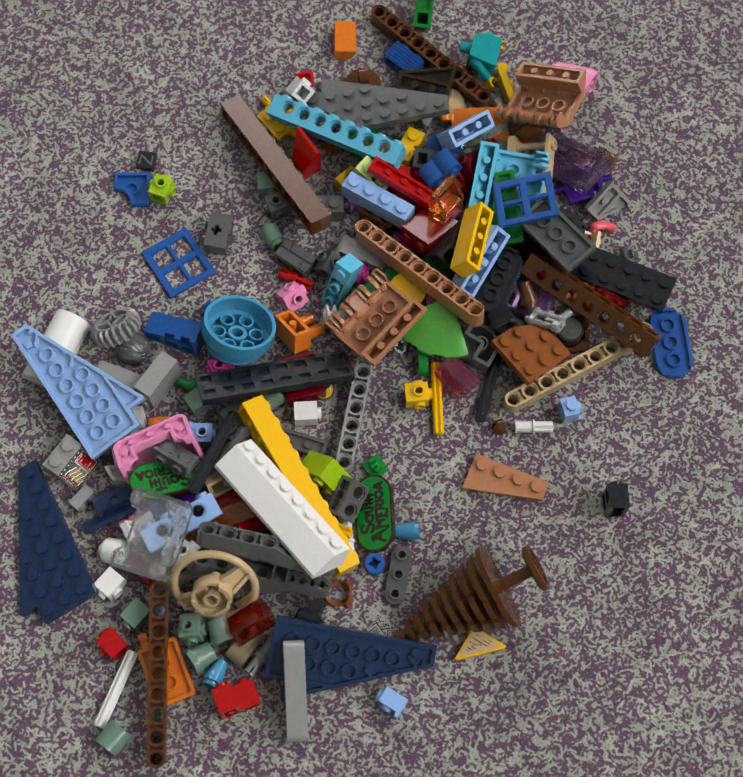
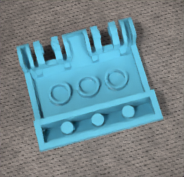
M481 140L468 207L482 202L491 209L493 202L492 184L494 183L496 172L514 169L515 179L534 175L536 171L548 169L551 155L541 151H536L534 156L499 149L500 144ZM545 181L526 184L528 196L544 193ZM517 186L518 199L521 198L519 186ZM539 200L531 201L530 206H533ZM519 204V206H520V213H521V215H522V214H523L522 204Z

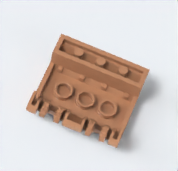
M523 61L515 74L519 83L517 90L506 108H503L502 104L498 103L494 111V117L536 125L545 124V126L555 128L569 126L584 99L586 69Z
M375 268L370 273L371 276L366 278L367 282L375 289L372 293L364 285L360 284L358 289L361 293L355 289L344 300L352 311L344 303L339 306L348 315L345 321L335 311L331 315L339 325L331 317L324 321V324L340 341L361 359L373 366H376L428 311L415 298L411 300L390 283L387 276L378 268Z

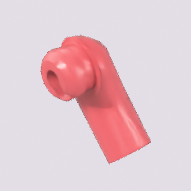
M604 220L591 223L589 232L594 233L597 230H605L614 234L617 225Z

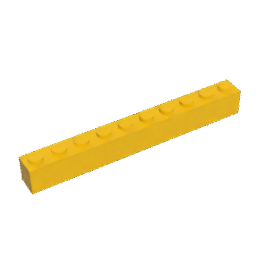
M262 395L243 402L238 413L245 426L250 429V434L256 445L350 548L343 565L335 569L332 575L333 578L336 579L353 571L360 563L358 554L352 550L348 537L341 531L336 517L331 514L327 501L321 497L317 484L313 483L307 467L303 466L300 461L299 454L293 449L289 436L284 433L279 419L272 413L269 402Z

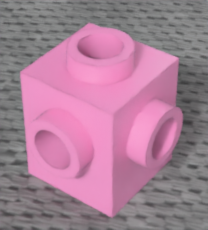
M295 281L285 284L281 290L276 292L282 306L286 310L291 309L295 311L301 309L309 301L306 296L308 291L304 285H299Z

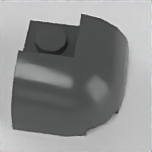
M485 324L478 327L469 325L464 333L469 355L461 359L469 362L470 366L475 369L486 371L498 353L490 344L497 337L496 332Z

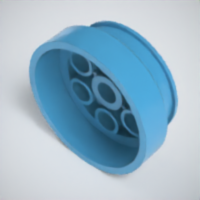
M230 295L218 298L208 305L204 313L201 330L208 351L216 359L226 364L243 366L256 362L270 349L276 332V322L272 313L260 302L245 296Z

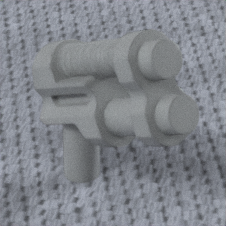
M540 307L530 308L529 315L525 317V322L531 326H539L559 333L566 326L565 320L572 316L573 312L571 309H567L562 314L555 315V312L552 310L547 312L541 310Z

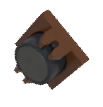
M583 315L570 316L565 320L566 326L559 333L548 329L570 353H582L590 349L589 323L586 322Z

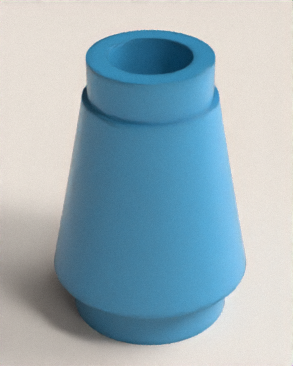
M413 521L395 525V538L411 541L420 539V523Z
M217 658L216 662L203 676L202 684L208 689H215V685L223 681L228 663Z

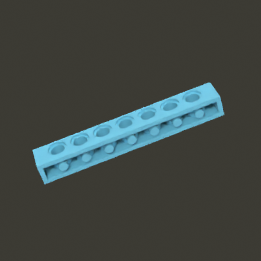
M275 94L266 112L274 121L294 129L300 126L306 134L359 156L365 157L368 155L372 160L377 156L399 169L407 153L404 144L399 140L394 139L392 141L387 139L388 137L382 133H372L369 128L355 126V123L350 120H340L335 114H325L320 108L308 107L303 101H293L286 94L282 96ZM289 109H293L291 113L287 114ZM305 115H309L307 119L302 120ZM324 121L322 126H318L320 122ZM336 128H341L339 132L333 133ZM356 134L354 139H349L351 135ZM368 141H373L370 146H365ZM386 147L389 148V150H388L387 152H385V153H382V152H381L384 148H386Z

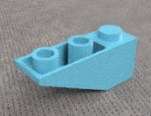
M350 253L338 260L320 302L328 305L331 310L333 305H336L338 309L357 280L364 263Z

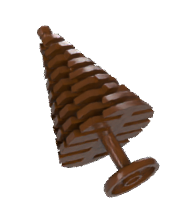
M528 544L523 546L521 550L526 566L505 577L498 571L495 562L489 556L486 549L479 545L475 549L476 557L472 554L469 555L466 559L467 566L462 563L457 568V574L452 573L448 578V583L443 582L439 586L440 594L434 591L430 595L431 603L426 600L421 605L423 611L421 612L418 609L414 612L413 619L415 623L408 618L404 622L405 628L395 631L394 637L403 639L410 637L411 640H419L418 632H420L423 638L429 639L432 637L431 631L437 637L445 636L443 629L450 636L457 635V629L460 633L466 634L470 633V628L474 632H483V627L487 631L495 630L496 626L499 629H508L509 624L513 628L521 627V618L509 588L532 577L542 591H547L550 589L549 581L537 556Z

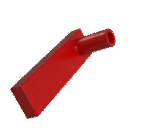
M377 156L367 170L368 174L415 201L417 204L414 215L424 208L431 210L440 195Z

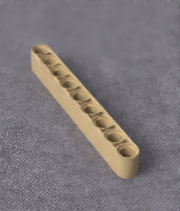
M643 322L645 325L652 329V326L649 323ZM636 333L633 334L634 340L640 342V336ZM612 337L553 368L529 386L523 384L509 391L504 399V409L509 413H515L633 351V349L619 344L617 338ZM607 348H611V349H613L615 352H614V353H610V352L607 351ZM590 357H596L599 361H592ZM579 365L582 367V370H577L574 366ZM558 374H564L566 378L561 379L558 377ZM547 382L550 387H543L541 383ZM525 391H531L534 395L527 396ZM513 399L517 404L511 405L508 400Z

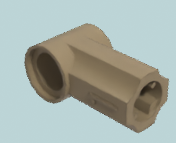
M251 625L240 640L236 641L228 649L225 656L242 668L245 661L249 660L252 656L254 649L265 638V635Z

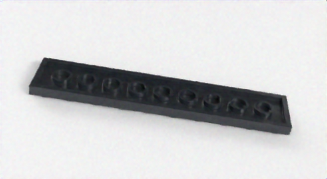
M524 229L525 243L509 245L515 248L524 260H528L531 253L538 251L559 265L551 256L547 255L546 251L542 250V247ZM599 248L569 272L590 286L602 287L626 300L659 313H663L677 282V278Z

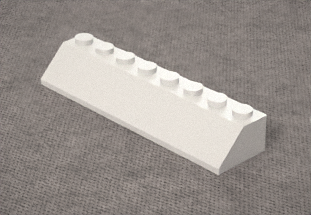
M252 439L236 444L215 464L217 471L273 535L280 538V543L312 579L343 565L350 548Z

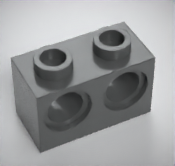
M342 475L328 503L331 514L353 524L370 488L353 478Z

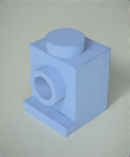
M575 396L559 400L557 407L563 424L581 420L580 413L582 412V407Z
M189 422L199 445L211 446L217 435V429H214L213 423ZM199 431H206L203 435L199 434Z
M386 687L384 691L381 689L375 698L378 704L381 705L380 709L387 714L393 712V718L396 720L408 703L407 698L389 687Z

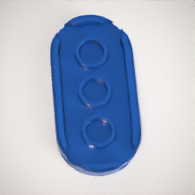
M664 308V313L656 311L651 316L649 324L651 321L652 329L662 335L652 351L657 371L668 379H680L689 373L693 365V356L686 320L682 314H679L673 308Z

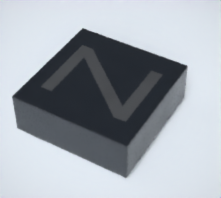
M139 151L136 169L154 172L158 157L157 153Z

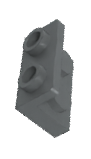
M169 439L165 440L159 447L155 446L153 448V459L157 464L166 466L174 474L181 475L184 478L189 475L199 462L198 456Z

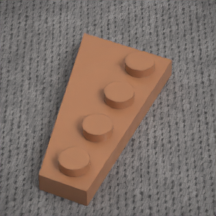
M476 453L462 490L493 493L501 496H513L542 502L549 482Z

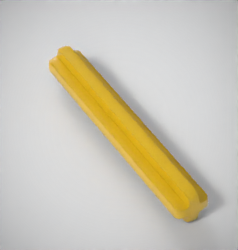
M432 362L430 368L433 394L434 435H443L441 364L439 362Z

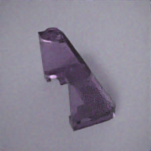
M545 126L536 142H545L546 133H550L557 141L552 178L572 186L578 193H587L611 169L615 160L606 148L601 146L591 148L566 137L562 132L555 133V127ZM545 149L530 150L528 154L535 156L536 151L544 152Z

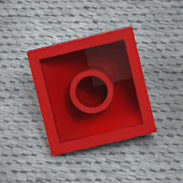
M299 126L296 129L292 160L294 167L297 171H301L305 180L321 170V158L319 150Z

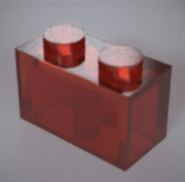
M261 597L227 618L230 634L241 646L275 625L272 609Z

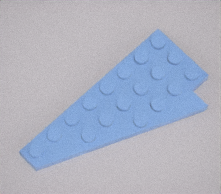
M27 324L11 334L15 343L92 460L100 457L111 449L117 441L129 436L142 426L132 412V409L146 400L144 396Z

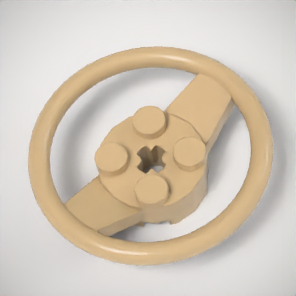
M202 550L191 553L178 561L170 576L171 591L177 603L185 611L191 613L200 612L206 619L213 620L226 616L228 620L239 617L254 606L259 596V582L252 568L237 556L223 551ZM214 558L236 565L223 575L219 572H211L201 576L194 582L193 590L182 594L179 589V574L186 565L193 561ZM249 579L251 584L249 599L241 607L228 611L234 594Z

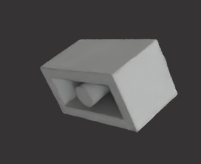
M85 484L69 501V504L78 512L84 511L87 508L86 505L92 502L91 499L96 494Z

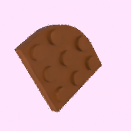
M531 325L510 328L490 343L527 386L568 359L571 355L569 350L556 336L543 328Z

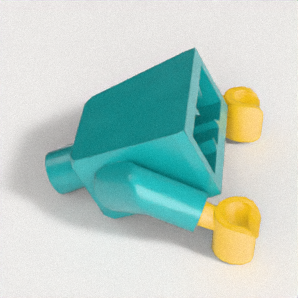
M491 32L475 34L472 44L461 41L459 48L460 52L469 54L467 64L481 76L487 89L494 88L493 84L497 83V78L491 77V75L494 73L499 53L505 50L502 47L505 45L503 37H497Z

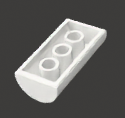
M58 309L44 335L77 354L91 326L78 315ZM28 362L21 375L22 378L44 387Z

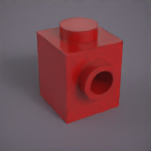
M113 627L106 628L100 632L99 638L96 640L99 643L97 649L104 657L109 655L114 662L130 649Z

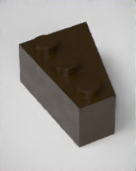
M457 66L399 71L395 88L447 95L450 101Z

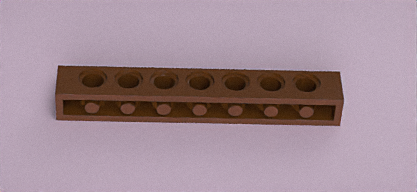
M538 251L531 253L521 269V273L524 274L526 280L540 285L539 288L542 291L553 294L558 302L569 305L574 313L585 316L586 321L601 327L603 333L614 336L619 344L633 349V353L639 357L646 358L649 356L662 335L571 273H567L562 267ZM541 269L546 272L545 278L540 275ZM556 279L561 282V288L556 286ZM571 290L577 293V299L572 298ZM587 301H590L592 303V310L587 308ZM602 312H606L608 314V320L603 319ZM618 322L624 325V331L618 329ZM634 333L640 336V342L634 340Z

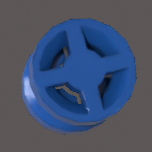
M377 553L368 555L365 559L366 572L372 576H378L383 572L385 565L383 557Z

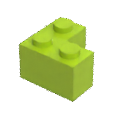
M310 450L302 461L303 466L307 467L312 481L319 487H323L325 489L324 493L330 498L342 475L352 478L333 457Z

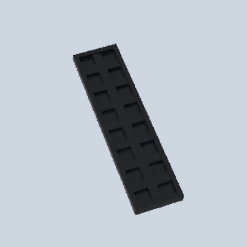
M345 350L194 375L203 406L355 380V373Z

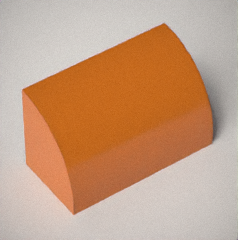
M335 21L334 60H348L356 54V22Z

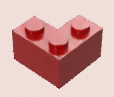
M248 677L240 679L234 686L232 683L221 682L215 685V689L211 690L222 719L262 705L253 678L250 680Z

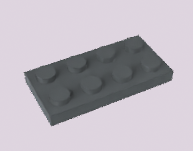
M548 198L540 199L531 207L532 214L550 210ZM559 209L558 217L520 225L567 273L571 272L597 250V247Z

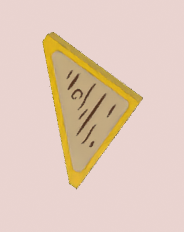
M471 630L455 660L459 661L504 650L506 645L484 632H474Z

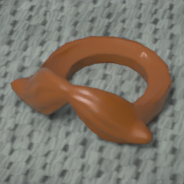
M348 578L344 581L331 582L330 589L339 586L350 591V594L340 602L332 601L328 595L325 597L327 602L335 607L346 606L350 608L353 600V587Z

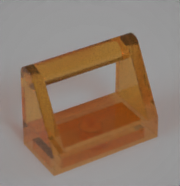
M450 174L429 196L428 216L442 223H445L464 202V195L453 174ZM446 190L445 194L439 199L438 197Z

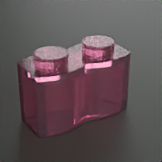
M459 358L446 359L439 364L434 372L436 377L442 383L448 385L452 393L459 398H463L474 390L480 382L478 376L472 370L466 368Z

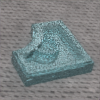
M501 122L461 145L462 150L481 143V140L487 141L508 128L507 123Z

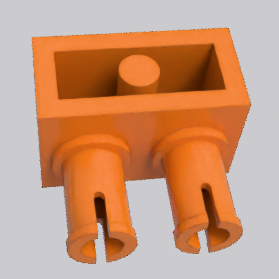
M289 309L275 315V334L294 354L310 348L312 338L325 334V329L321 323L308 327V325H312L315 322L311 313L298 317Z

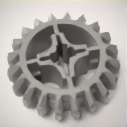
M123 307L112 310L110 313L100 317L90 331L94 342L98 346L110 348L121 345V343L133 338V335L137 334V331L141 329L142 323L135 309Z

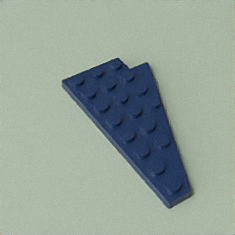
M33 460L18 470L20 615L26 617L38 609L44 624L48 625L97 595L98 591L38 461Z
M277 615L264 677L284 680L283 641L304 640L306 695L433 667L437 645ZM284 681L280 695L282 700H285Z

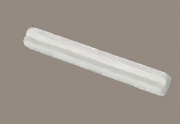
M126 651L94 722V725L101 729H104L108 724L138 657L135 651Z

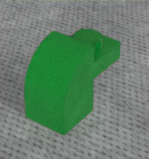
M416 0L413 27L431 29L434 0Z

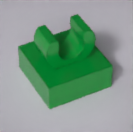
M378 454L362 464V468L368 475L382 476L389 471V468Z

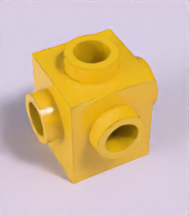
M415 380L412 383L404 384L406 408L424 409L426 406H429V401L433 399L432 388H428V382Z

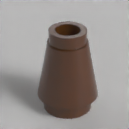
M530 280L519 283L520 306H523V310L538 306L537 301L539 300L530 284Z

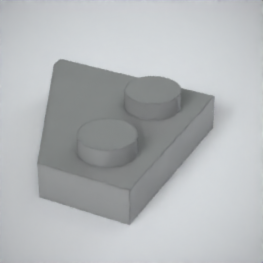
M609 180L584 208L599 221L610 214L619 212L618 210L625 206H632L633 203Z

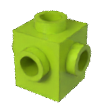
M156 173L154 179H151L149 182L148 195L150 200L167 206L170 198L174 197L176 193L174 180L169 175Z

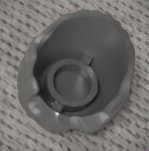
M139 333L133 335V338L128 339L127 342L115 346V354L119 360L129 364H138L145 361L147 354L151 351L148 337Z

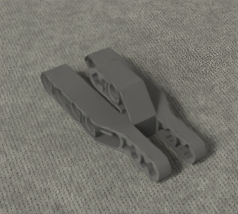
M206 521L200 523L196 538L199 546L227 552L235 556L238 555L245 560L273 566L244 561L255 572L259 582L260 593L272 594L289 591L316 598L328 596L331 585L326 579L319 577L312 579L309 575L290 571V569L306 572L280 543L279 537ZM214 558L199 559L191 563L190 574L197 579L211 572H219L223 575L236 565ZM335 569L322 574V576H332ZM249 579L243 584L242 589L251 590Z

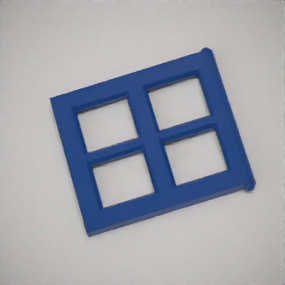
M551 171L492 184L498 224L502 229L559 216ZM545 181L546 193L528 196L526 184ZM519 186L521 198L506 202L502 201L501 190ZM548 198L550 210L531 213V201ZM522 204L524 216L511 219L505 218L504 207Z
M186 227L141 252L169 294L168 297L170 299L217 272V269L213 268ZM185 238L193 251L178 258L170 245ZM166 248L174 261L160 269L152 256ZM197 257L205 271L192 278L184 264ZM180 268L188 281L173 288L165 275Z

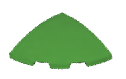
M438 301L425 306L428 311L402 338L406 343L410 342L417 347L419 352L428 356L435 354L444 356L445 359H455L469 355L456 315Z

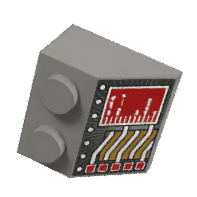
M66 434L42 465L47 472L78 492L101 463V460L98 458L92 460L83 445Z

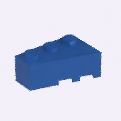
M152 312L144 329L145 337H148V339L195 356H199L205 342L202 335L201 322L174 317L161 312Z

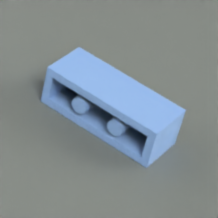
M487 109L472 115L436 136L442 149L447 148L451 150L495 127V124Z

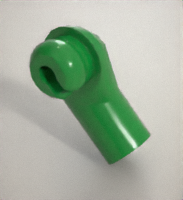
M180 377L177 382V386L187 391H192L197 387L195 378L188 381Z

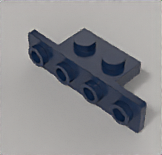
M126 482L91 499L99 516L83 523V531L85 534L95 533L100 527L106 524H113L125 515H132L137 509L147 507V503L152 501H144L141 498L137 500L130 492Z

